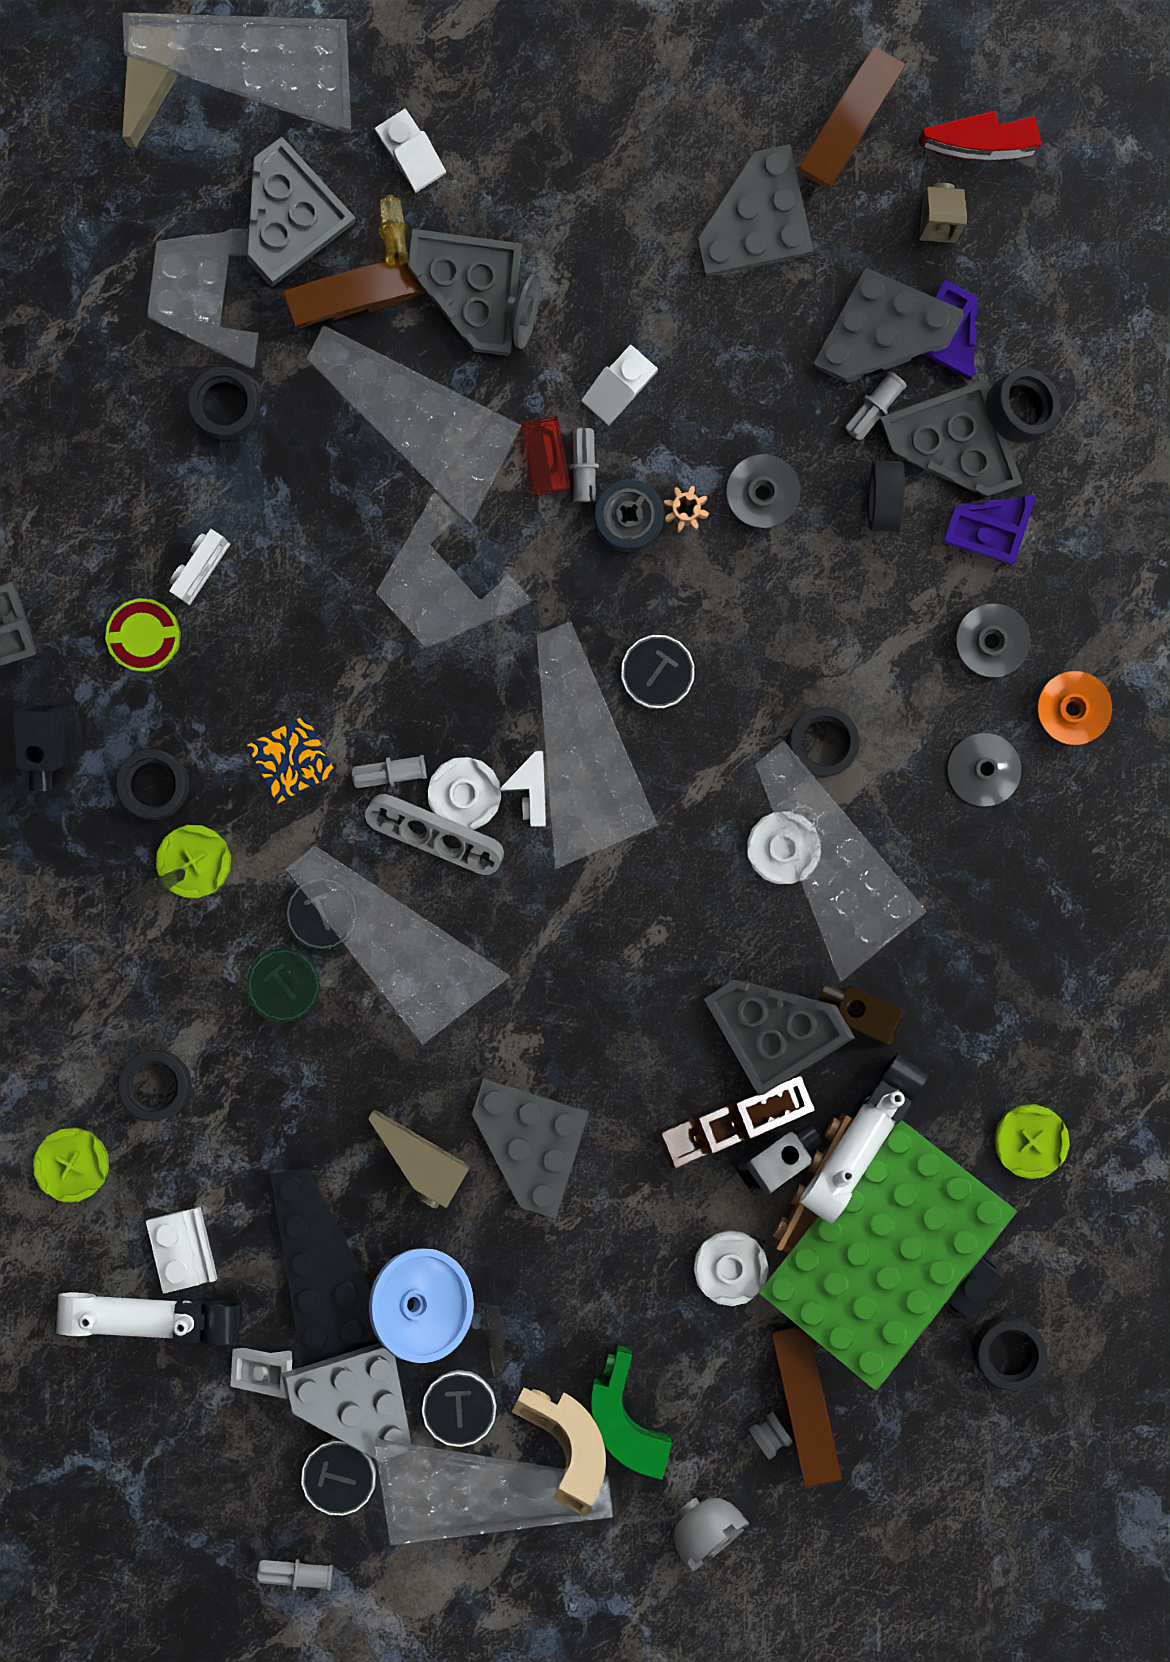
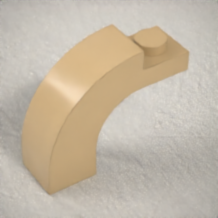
M523 1388L512 1412L551 1433L560 1443L565 1455V1472L552 1499L586 1517L598 1496L605 1476L606 1454L601 1433L588 1411L566 1393H563L556 1405L551 1402L550 1397L545 1393L535 1389L530 1391Z

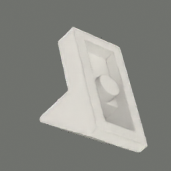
M406 108L375 128L376 134L415 193L446 174V170L426 133L419 130Z
M630 344L610 368L606 366L581 402L609 426L658 372V368Z
M535 751L499 790L501 792L529 791L530 797H522L523 820L530 819L531 827H546L543 751Z
M248 1348L233 1349L230 1386L285 1399L286 1395L281 1373L292 1370V1351L267 1353Z

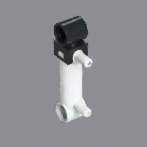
M895 1054L880 1073L876 1084L871 1087L859 1106L858 1114L821 1171L809 1183L799 1202L829 1224H832L847 1206L852 1196L851 1192L892 1128L902 1120L911 1106L912 1100L926 1082L928 1075L899 1054Z
M77 1292L61 1293L58 1295L56 1333L67 1336L104 1334L172 1338V1342L199 1343L202 1341L204 1343L220 1345L236 1344L239 1342L241 1304L230 1301L206 1302V1300L180 1298L178 1301L96 1297L94 1294Z

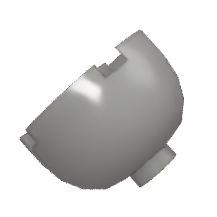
M694 1498L679 1510L682 1518L674 1531L675 1548L690 1571H694L704 1564L702 1559L706 1555L714 1557L744 1531L742 1528L748 1526L749 1522L728 1501L721 1498H709L700 1503L697 1498Z

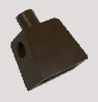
M826 984L818 1000L836 1005L849 1027L890 1046L906 1013L903 1009L850 985L845 992ZM856 1002L866 1008L864 1015L860 1018L850 1013L851 1006Z

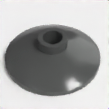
M531 274L524 282L517 297L510 296L508 298L505 308V318L512 320L514 344L516 348L520 349L526 346L531 336L538 311L540 278L535 274Z
M768 454L754 455L741 461L730 474L726 488L727 501L734 515L743 523L755 528L775 527L785 522L797 508L800 499L799 479L793 468L781 458ZM760 487H764L769 491V497L765 500H761L756 496L755 492Z
M991 603L976 607L963 618L956 634V647L961 660L971 671L984 677L995 678L1012 673L1022 665L1030 649V632L1025 620L1017 611L1002 604ZM988 635H992L997 639V646L993 649L985 645V638Z
M978 733L963 739L956 745L948 760L947 774L952 789L962 800L975 806L987 807L1005 801L1014 793L1021 778V762L1016 750L1007 740L995 734ZM983 762H988L992 765L993 772L990 776H984L981 773L980 766Z

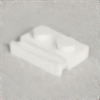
M212 529L209 530L207 535L200 534L191 547L190 552L193 553V556L187 565L181 564L172 575L170 583L173 586L169 591L190 605L230 546V543Z
M201 1207L146 1221L163 1294L206 1282H213L218 1279Z

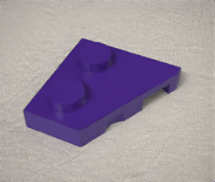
M945 280L935 298L962 309L965 317L948 348L934 353L929 351L922 355L971 380L975 373V317L977 315L978 297Z
M1026 495L1014 499H998L987 501L986 503L957 505L952 510L942 543L1012 566L1015 563L1036 496Z

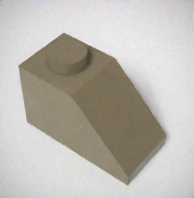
M950 183L933 184V187L926 188L922 197L919 240L956 243L967 224L964 189H955V186Z

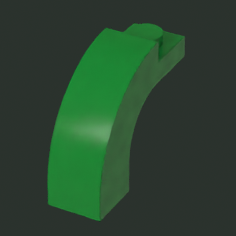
M617 1345L615 1355L608 1353L603 1376L609 1377L608 1381L593 1378L591 1393L593 1419L601 1433L604 1445L618 1461L640 1474L663 1480L672 1445L671 1435L645 1429L637 1425L627 1415L622 1404V1394L632 1358V1349Z

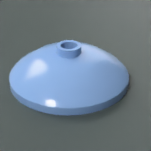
M424 1248L408 1250L392 1258L377 1275L369 1299L371 1325L381 1345L397 1358L415 1363L433 1362L451 1353L465 1337L471 1324L474 1308L471 1284L462 1267L447 1254ZM410 1298H412L414 1301V1306L412 1310L409 1311L407 1308V1302Z

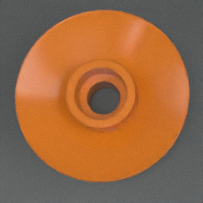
M1081 671L1064 672L1052 678L1042 689L1037 705L1038 717L1044 730L1053 739L1068 745L1086 744L1099 737L1107 728L1112 715V701L1107 688L1093 675ZM1069 702H1073L1078 706V713L1075 716L1069 715L1066 711V706Z

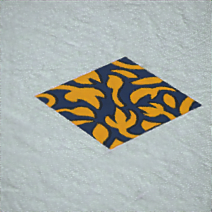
M307 715L247 745L277 804L336 774Z

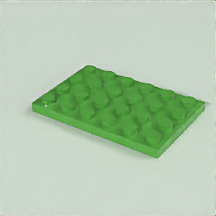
M903 1120L890 1131L851 1192L852 1196L840 1216L832 1224L818 1216L758 1292L874 1390L879 1389L1018 1212Z

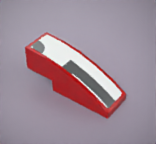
M995 111L924 128L919 138L920 147L945 155L976 160H1007L1037 154L1042 145L1035 116L999 125Z

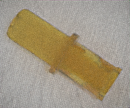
M387 195L379 203L382 222L379 227V234L384 240L385 262L388 265L396 266L394 255L398 253L399 266L409 260L405 237L408 234V226L403 220L401 200L393 195Z

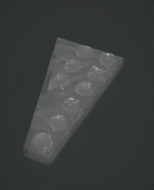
M123 13L124 55L350 133L351 113L347 19Z
M323 325L307 357L308 361L472 525L521 430V425Z
M571 621L537 635L555 869L658 826Z
M783 740L757 761L755 766L841 982L927 911Z
M316 845L285 868L422 1044L426 1043L510 977L508 973Z
M375 1439V1450L391 1545L613 1517L608 1476H604L598 1496L587 1516L584 1517L552 1499L563 1478L565 1469Z

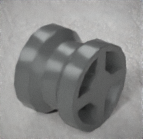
M773 1411L766 1415V1421L760 1425L753 1424L748 1428L769 1460L776 1456L779 1448L782 1446L789 1447L794 1443L792 1437Z

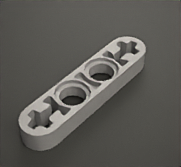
M388 794L375 796L365 811L367 823L376 831L478 874L490 875L496 872L503 860V847L495 839ZM380 808L387 810L386 818L380 816ZM402 815L404 818L399 825L397 821L400 818L399 816ZM413 820L420 821L425 825L427 832L417 834L410 829L408 823ZM443 836H455L460 841L461 847H448L443 842ZM469 844L473 845L470 854L465 853ZM483 851L490 854L488 861L482 859Z

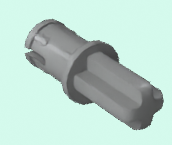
M889 371L870 396L865 395L863 398L864 404L845 427L850 436L859 441L862 440L880 417L888 414L887 409L901 391L907 387L906 383L898 375Z
M577 428L573 431L574 464H570V469H573L574 478L573 502H597L595 477L599 464H595L594 431L590 428Z
M424 755L393 761L388 757L386 762L355 766L352 768L354 785L356 788L390 783V786L393 787L395 782L419 778L425 779L427 778Z
M296 1559V1563L262 1560L258 1565L257 1580L259 1583L293 1586V1590H296L297 1586L330 1590L333 1565L299 1563L300 1559Z

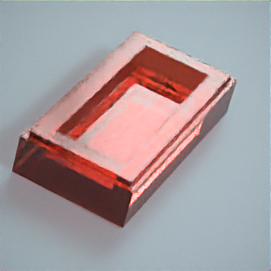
M558 416L522 422L535 497L571 490Z

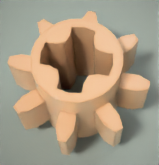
M691 486L689 492L681 493L680 489L676 487L674 488L675 500L664 501V506L672 509V513L665 517V521L671 522L675 520L678 523V532H681L683 527L691 525L692 529L697 531V518L706 519L709 513L701 510V505L707 501V497L702 496L698 498L694 495V486ZM684 501L687 506L692 504L695 506L691 517H688L686 513H678L681 505L680 502Z

